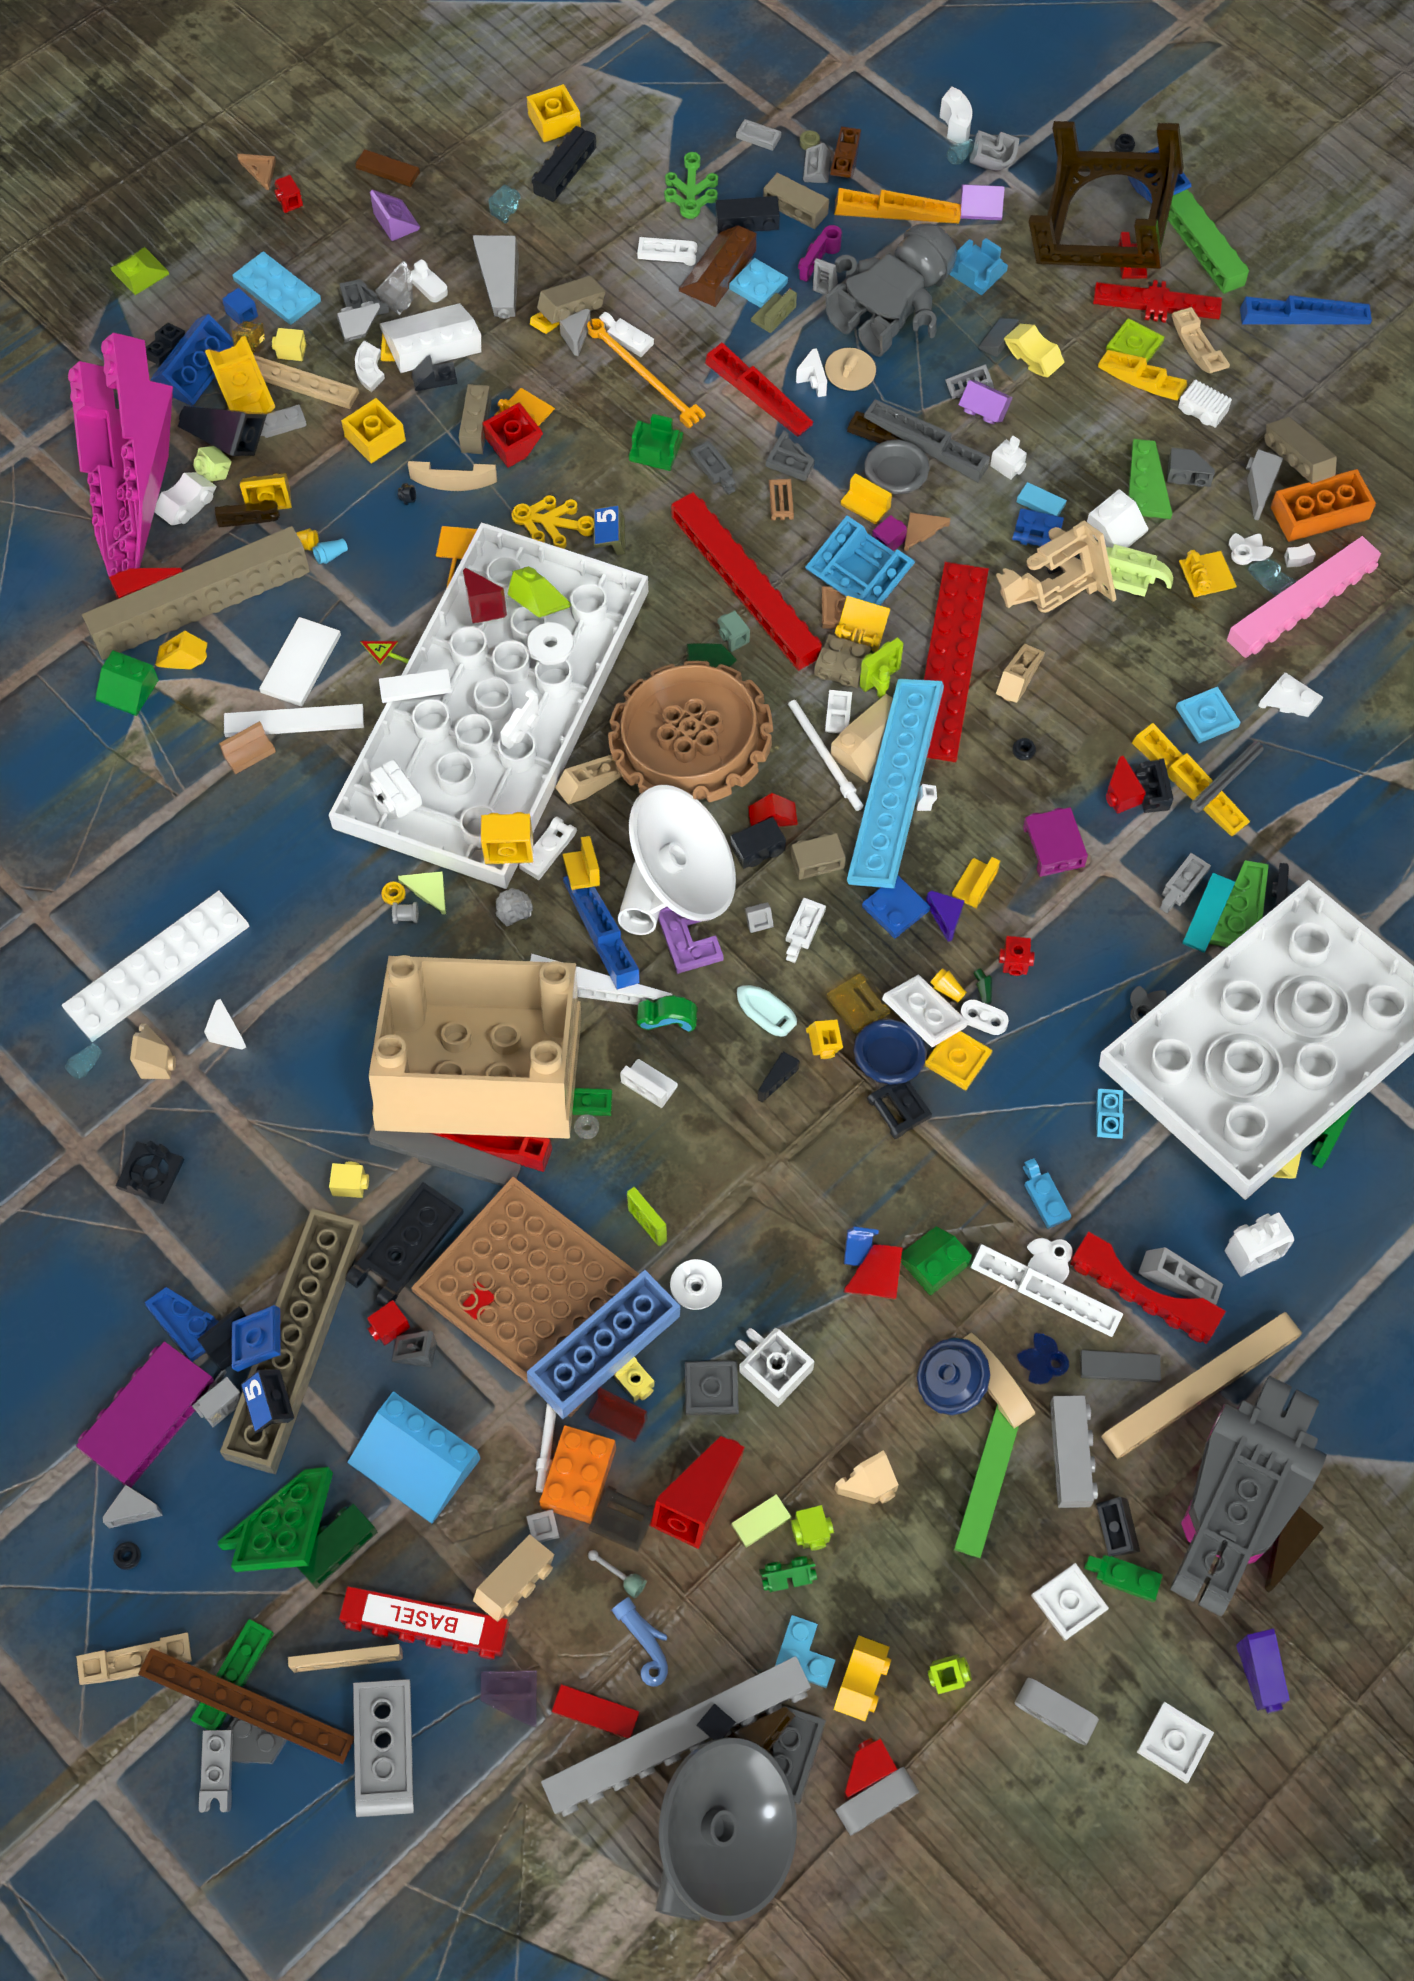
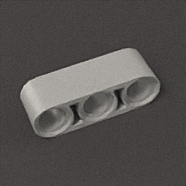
M1032 1678L1026 1679L1014 1702L1017 1707L1082 1745H1087L1099 1721L1098 1717Z
M902 1767L850 1799L835 1811L849 1835L852 1836L919 1793V1790L905 1767Z

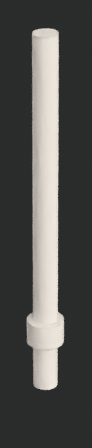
M792 700L788 706L840 785V791L844 798L849 799L856 811L861 810L864 805L856 795L852 782H848L797 701Z
M548 1403L546 1406L541 1453L536 1463V1471H538L536 1492L538 1493L543 1492L552 1465L550 1458L556 1412Z

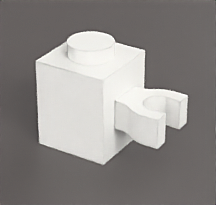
M1012 436L1010 441L1006 439L993 451L990 465L1010 480L1016 474H1021L1026 467L1027 453L1018 447L1020 440L1015 436Z

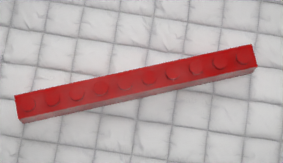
M692 492L672 503L671 514L673 520L794 667L799 671L817 661L822 648L820 639L811 634L805 621L800 620L796 616L794 608L790 604H786L780 591L771 586L768 577L764 573L761 574L757 569L755 561L746 556L743 547L739 543L736 544L729 530L721 526L717 516L707 509L704 500L698 498Z

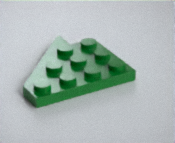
M329 1467L303 1470L218 1541L217 1545L222 1550L236 1549L231 1564L235 1572L309 1565L333 1475Z

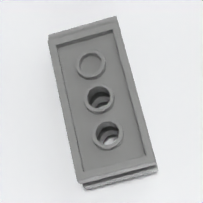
M410 1679L353 1683L356 1817L414 1813ZM381 1705H386L391 1709L389 1716L385 1719H379L375 1716L376 1709ZM381 1734H387L391 1737V1743L386 1748H379L375 1744L377 1737Z

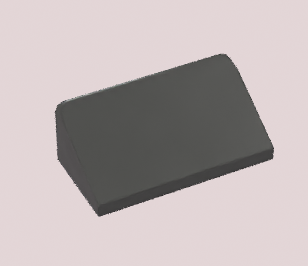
M1000 318L980 344L979 349L998 357L1007 345L1004 338L1019 325L1020 320Z

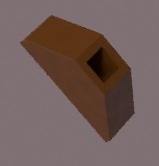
M841 126L830 175L853 178L861 129Z

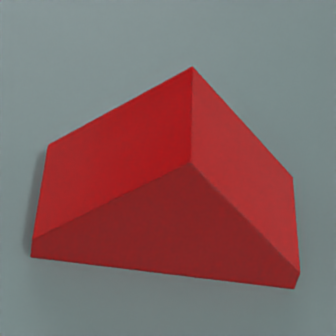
M774 793L748 806L750 826L772 817L779 827L798 825L795 802Z

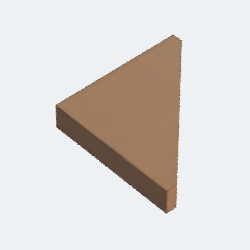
M237 154L238 161L266 190H269L276 164L275 156Z
M910 513L904 550L908 551L913 545L923 542L936 534V531L945 526L948 527L950 525V518Z

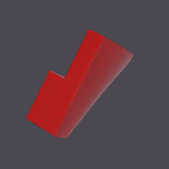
M873 1245L863 1263L857 1268L849 1284L845 1286L844 1293L896 1299L902 1247Z

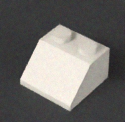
M1120 489L1088 515L1087 523L1103 533L1106 547L1113 548L1114 544L1128 548L1148 532V527L1136 502Z

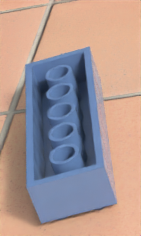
M644 1270L527 1371L528 1383L564 1419L680 1317L681 1306Z

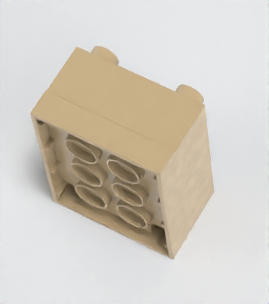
M406 955L388 956L369 1070L375 1131L570 1138L581 1029V1002L578 1001L576 963L430 958Z

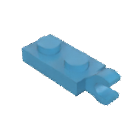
M1034 1158L1026 1161L1023 1169L1029 1181L1025 1182L1024 1186L1047 1229L1070 1220L1071 1214L1049 1173L1041 1175L1039 1166Z

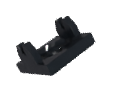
M137 1141L115 1186L119 1190L164 1204L184 1162V1158L170 1153L162 1144L157 1146L153 1141H149L147 1144ZM155 1155L151 1164H147L144 1167L135 1164L145 1156ZM162 1159L168 1164V1175L161 1173L159 1169ZM149 1168H155L158 1171L157 1176L152 1180L144 1178V1172ZM131 1172L140 1174L142 1178L140 1185L132 1180ZM157 1181L163 1182L159 1187L150 1190V1184H154Z

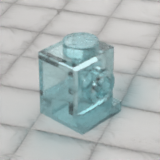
M504 184L489 198L490 214L507 223L509 221L508 216L519 207L518 200L521 198L519 192Z

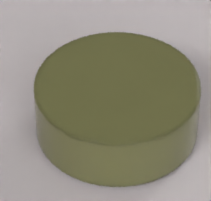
M805 131L800 135V146L804 150L820 144V136L815 131Z

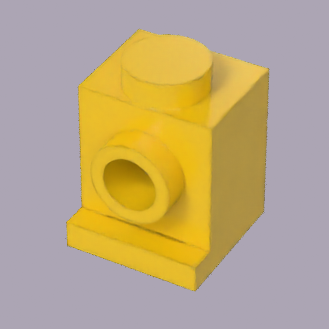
M838 1020L815 1021L806 1028V1032L809 1033L813 1055H820L821 1059H829L835 1057V1054L843 1048Z

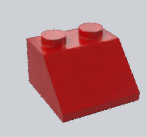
M520 402L482 422L485 439L507 468L527 458L543 435L542 430Z

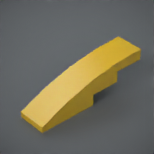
M1107 350L1098 363V368L1112 376L1158 396L1178 401L1187 388V380L1167 376L1166 369L1147 365L1146 358Z

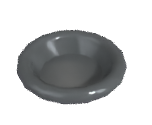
M888 440L876 445L868 453L864 463L865 474L869 481L894 495L907 494L918 489L927 480L930 471L928 458L922 449L911 442L903 440Z

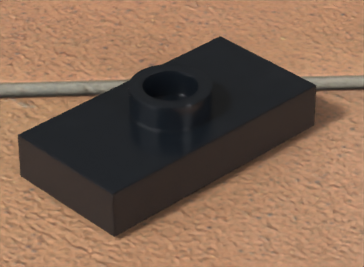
M1287 863L1279 864L1278 882H1273L1272 897H1277L1276 906L1287 898L1289 865Z

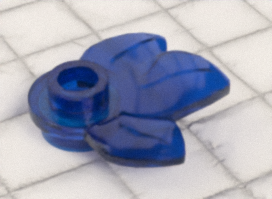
M1035 1333L1034 1348L1017 1354L1019 1363L1025 1369L1031 1371L1028 1381L1034 1384L1048 1383L1053 1376H1062L1069 1368L1068 1357L1063 1352L1058 1351L1056 1341L1045 1334ZM1054 1360L1058 1361L1060 1367L1054 1368L1051 1362Z

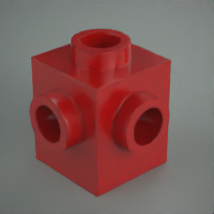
M1006 937L1004 949H1000L999 963H1003V973H1009L1013 976L1027 975L1029 966L1034 965L1035 952L1030 951L1031 938Z

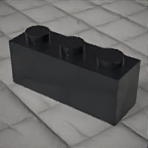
M777 196L715 200L717 233L719 234L735 226H741L752 232L779 230L780 213Z

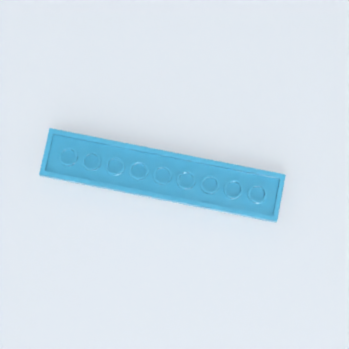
M898 679L847 877L849 885L883 888L895 887L944 689L942 681Z

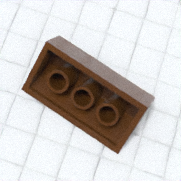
M735 226L720 232L680 286L679 292L716 307L728 291L729 283L743 270L756 252L757 233L741 226Z

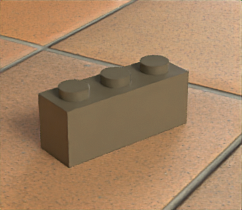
M776 173L764 187L763 197L777 196L780 212L813 229H816L828 215V198L779 173Z
M590 275L541 291L537 309L553 324L584 309L593 311L601 308L606 291Z
M468 384L459 432L461 453L483 454L485 434L482 422L489 419L492 403L489 386Z

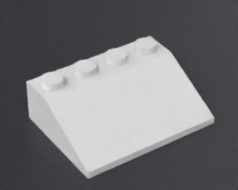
M460 303L380 323L381 331L400 373L414 370L429 355L431 356L432 365L481 352V333L472 316Z

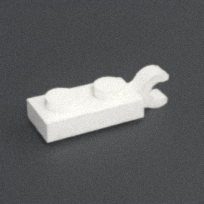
M604 312L599 317L603 321L607 333L621 346L637 356L642 357L654 345V338L620 318L616 322L607 312Z
M803 898L786 936V941L791 943L787 950L786 960L795 963L801 947L809 948L825 913V905Z

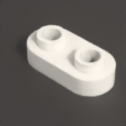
M968 1000L961 1007L960 1014L968 1021L967 1025L992 1035H1000L1007 1029L1008 1016L998 1008L977 1000ZM971 1012L975 1013L976 1017H970L968 1014ZM991 1022H998L999 1026H993Z

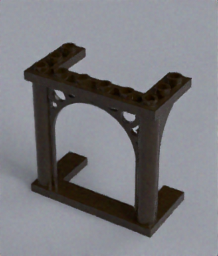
M1054 121L1052 129L1058 160L1055 186L1048 215H1030L1029 218L1036 263L1161 269V247L1178 174H1183L1184 170L1179 123H1158L1159 153L1079 151L1075 122ZM1078 172H1090V174L1082 176ZM1146 174H1156L1151 178L1145 177ZM1107 175H1126L1141 181L1148 188L1152 197L1149 218H1136L1134 224L1137 247L1060 244L1070 202L1076 192L1088 182Z

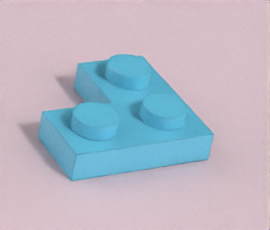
M792 1615L775 1666L796 1656L808 1682L827 1688L835 1660L809 1651L818 1624Z

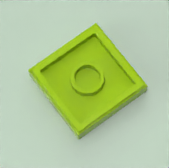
M1128 318L1108 343L1106 351L1111 350L1146 358L1148 363L1164 342L1165 337Z
M635 1187L627 1191L628 1211L658 1246H662L667 1242L666 1223Z

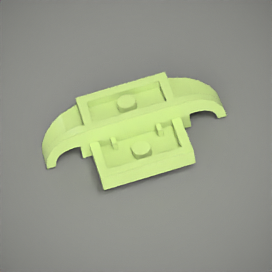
M1114 544L1113 548L1106 547L1114 589L1145 596L1149 583L1154 584L1155 578L1164 580L1167 588L1171 589L1173 584L1172 572L1169 567L1157 560L1156 555Z

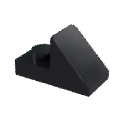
M430 355L411 372L415 391L457 384L453 362L432 365Z

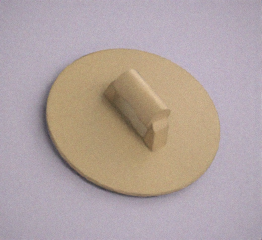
M842 348L833 352L828 357L825 364V372L827 378L836 387L855 391L871 384L876 375V366L873 359L866 352L856 348Z

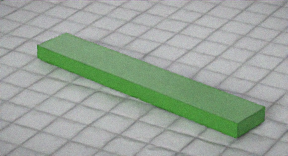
M998 1404L954 1548L956 1551L980 1558L1019 1428L1018 1426L1014 1429L999 1411Z

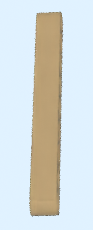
M1287 1312L1282 1313L1113 1426L1101 1438L1117 1459L1123 1457L1291 1344L1302 1335L1301 1330Z

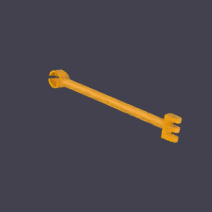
M594 318L591 319V323L588 321V334L592 338L602 339L682 413L680 415V422L687 428L692 427L693 423L699 422V418L703 419L706 416L705 412L697 404L689 408L606 332L602 320Z

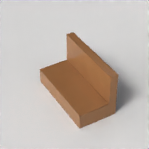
M260 721L219 743L225 760L235 774L276 752L274 746L265 735Z

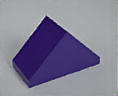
M930 891L927 893L926 903L930 906V912L948 942L952 941L963 910L964 900Z

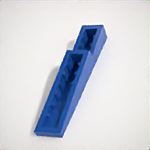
M1289 295L1286 301L1245 297L1240 307L1242 324H1370L1372 322L1370 304Z
M568 876L563 877V882L616 990L638 984L639 968L623 943L621 931L595 887L571 890Z

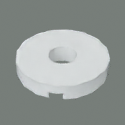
M546 622L536 626L528 636V651L534 660L540 661L541 664L556 665L564 662L567 656L572 653L573 636L564 625L556 622ZM548 641H554L557 643L553 647H547L544 645Z

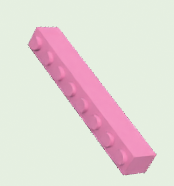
M1361 536L1231 627L1227 641L1244 658H1247L1252 653L1257 654L1266 643L1274 642L1283 631H1290L1300 619H1307L1317 607H1324L1334 595L1336 597L1341 595L1350 584L1355 585L1364 574L1372 573L1379 565L1377 562L1381 553Z

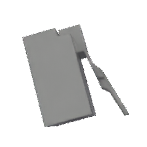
M226 1370L220 1372L206 1394L192 1405L201 1418L205 1417L212 1427L216 1426L237 1408L241 1393L228 1377L223 1379L227 1373Z

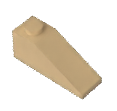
M1024 644L1004 670L996 694L1002 696L1007 701L1017 703L1029 685L1045 652Z
M608 755L564 770L555 788L568 805L584 800L622 777L616 766V761L618 760H613L612 755Z

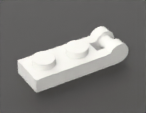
M640 237L637 255L638 259L684 262V264L692 266L696 262L695 253L697 252L698 245L694 241Z
M556 816L549 828L533 846V863H520L519 868L535 879L540 880L575 836L577 828L564 824L563 820ZM558 831L563 833L560 838L556 836Z

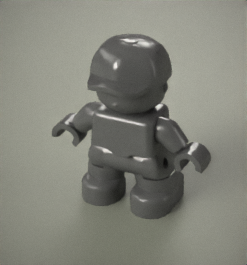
M921 223L916 224L904 233V240L898 244L895 256L889 253L881 259L873 257L860 260L859 264L850 255L838 257L835 261L836 272L841 273L847 270V282L838 284L825 297L828 319L837 330L844 334H849L859 324L860 315L867 311L872 314L871 319L867 320L858 329L862 345L877 357H881L892 346V339L898 334V331L904 326L907 317L914 310L916 315L913 319V331H917L921 325H928V334L930 338H933L937 331V318L932 312V296L925 288L933 285L940 287L952 272L957 254L954 241L938 225Z

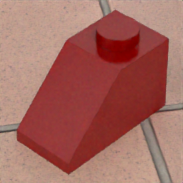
M1124 755L1118 759L1106 794L1108 805L1113 807L1117 814L1141 805L1146 793Z
M870 1738L858 1745L859 1751L855 1753L844 1792L846 1801L897 1770L881 1738L875 1742Z

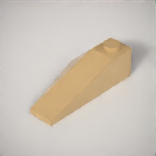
M887 694L849 724L831 744V756L833 759L865 782H868L874 775L893 698Z

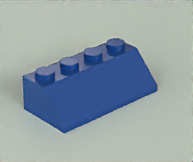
M206 314L196 319L150 380L173 386L172 398L192 406L215 377L205 350L210 349L221 352L236 346L237 342L209 314Z

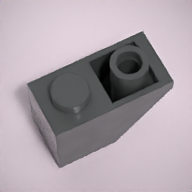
M1171 448L1168 459L1167 483L1211 487L1215 470L1194 450Z

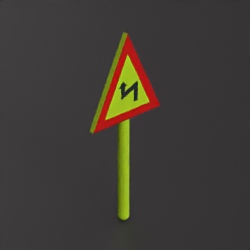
M360 641L380 666L388 656L407 664L409 662V659L391 653L398 644V641Z

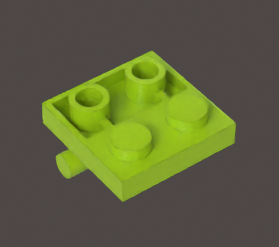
M898 637L891 642H886L874 654L870 653L863 659L860 687L864 692L875 686L879 698L886 694L890 684V675L901 667L904 643Z

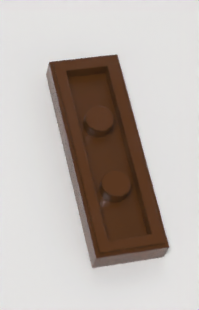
M365 149L355 163L356 169L409 187L412 186L420 174L419 167Z

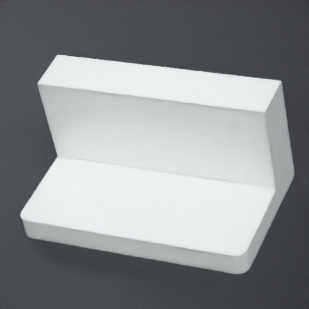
M637 1059L631 1068L625 1066L620 1073L622 1084L660 1108L665 1105L678 1087L677 1082L640 1059Z

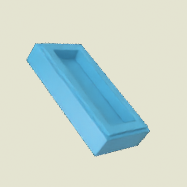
M1028 482L1017 497V503L1036 512L1059 516L1067 501Z

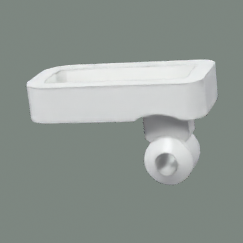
M421 259L414 263V270L409 273L410 282L431 302H438L448 295L447 285L428 268L424 260Z

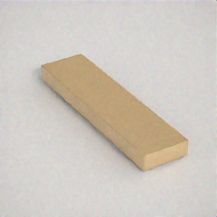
M396 1644L288 1657V1666L296 1673L399 1661L403 1659V1652L401 1646Z

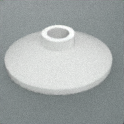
M698 1259L686 1261L680 1264L672 1274L670 1281L671 1293L674 1299L685 1308L693 1310L707 1308L718 1299L721 1293V1276L718 1270L709 1262ZM694 1284H699L701 1289L694 1291L691 1287Z

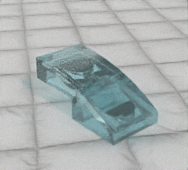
M1269 558L1256 561L1248 567L1251 575L1275 596L1297 582L1282 573L1280 564Z

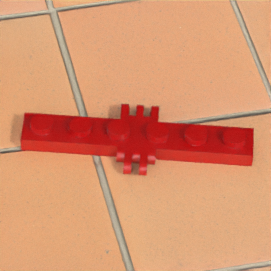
M1153 280V285L1148 286V288L1096 282L1093 304L1145 310L1144 320L1148 321L1150 314H1152L1153 321L1157 322L1158 315L1162 316L1161 322L1166 323L1167 313L1172 314L1190 307L1193 308L1198 317L1219 320L1221 315V297L1172 292L1170 288H1166V281H1162L1161 287H1157L1158 280Z

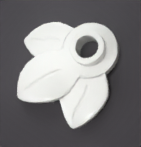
M1235 533L1229 539V547L1232 550L1231 558L1240 565L1249 564L1252 561L1265 560L1273 552V548L1263 546L1261 534L1244 539Z
M1045 1238L1035 1239L1028 1244V1250L1034 1255L1028 1263V1267L1063 1283L1069 1275L1068 1262L1073 1255L1071 1245L1062 1239L1051 1242ZM1059 1247L1065 1251L1061 1257L1055 1255V1250Z

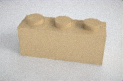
M529 1534L477 1588L473 1602L497 1622L504 1615L510 1616L518 1606L517 1601L522 1596L527 1598L536 1587L535 1583L539 1578L544 1580L553 1569L551 1563L554 1554Z

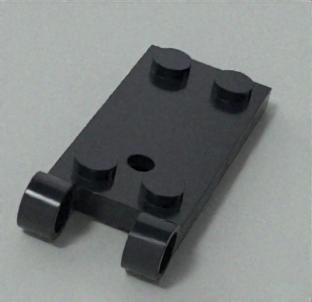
M422 1182L363 1256L349 1270L345 1280L355 1288H358L366 1280L371 1270L388 1282L377 1295L376 1302L382 1307L392 1300L395 1302L401 1290L463 1215V1209ZM394 1253L401 1254V1258L397 1261L392 1260L391 1256Z

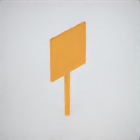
M442 526L436 557L452 558L447 587L454 576L457 559L463 558L478 529Z

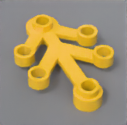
M548 495L542 501L530 507L527 504H518L511 513L512 520L518 525H524L531 534L532 539L545 543V534L539 531L533 522L541 523L553 539V546L565 549L567 546L566 537L561 535L555 526L578 530L583 536H591L594 533V519L590 516H583L578 521L559 518L566 513L573 515L577 512V502L572 499L565 501L563 505L556 508L555 497ZM543 509L549 511L545 514H538Z

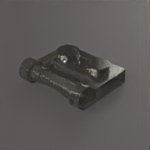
M608 1486L591 1521L589 1531L638 1552L651 1525L655 1506L642 1504L616 1492L617 1489ZM614 1502L643 1515L642 1522L609 1508L610 1503Z

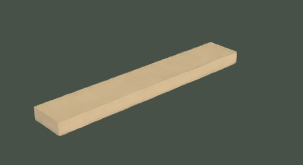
M254 355L263 379L267 383L348 409L352 407L359 394L358 388Z

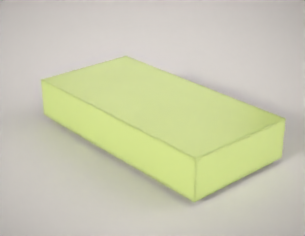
M776 1494L731 1523V1526L747 1548L790 1520L791 1516Z

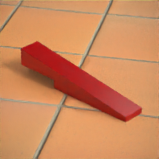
M723 342L707 354L705 362L707 366L794 435L799 437L813 425V421L754 366L749 368Z

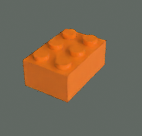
M564 1425L539 1501L541 1509L546 1511L553 1509V1512L593 1524L616 1451L615 1440Z

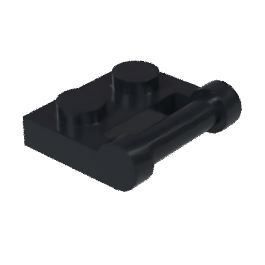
M910 1081L893 1085L887 1084L867 1097L870 1105L875 1106L890 1128V1134L894 1139L900 1138L907 1131L932 1117V1113ZM888 1096L903 1118V1123L898 1124L883 1102V1098Z

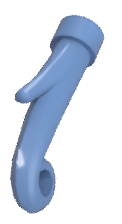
M627 1597L611 1611L618 1621L621 1620L653 1660L642 1667V1680L649 1686H659L667 1677L668 1665L655 1638L665 1641L667 1640V1635L658 1631L643 1619L635 1610L636 1606ZM649 1670H658V1676L651 1677Z

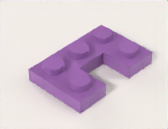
M669 907L660 910L658 921L677 974L723 961V954L716 936L695 942L692 941L687 926L701 921L687 919Z

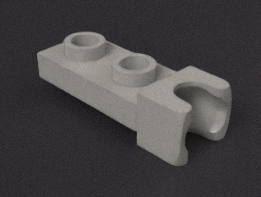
M233 1730L203 1731L201 1791H199V1812L201 1813L210 1810L213 1798L218 1799L221 1812H229L231 1810Z

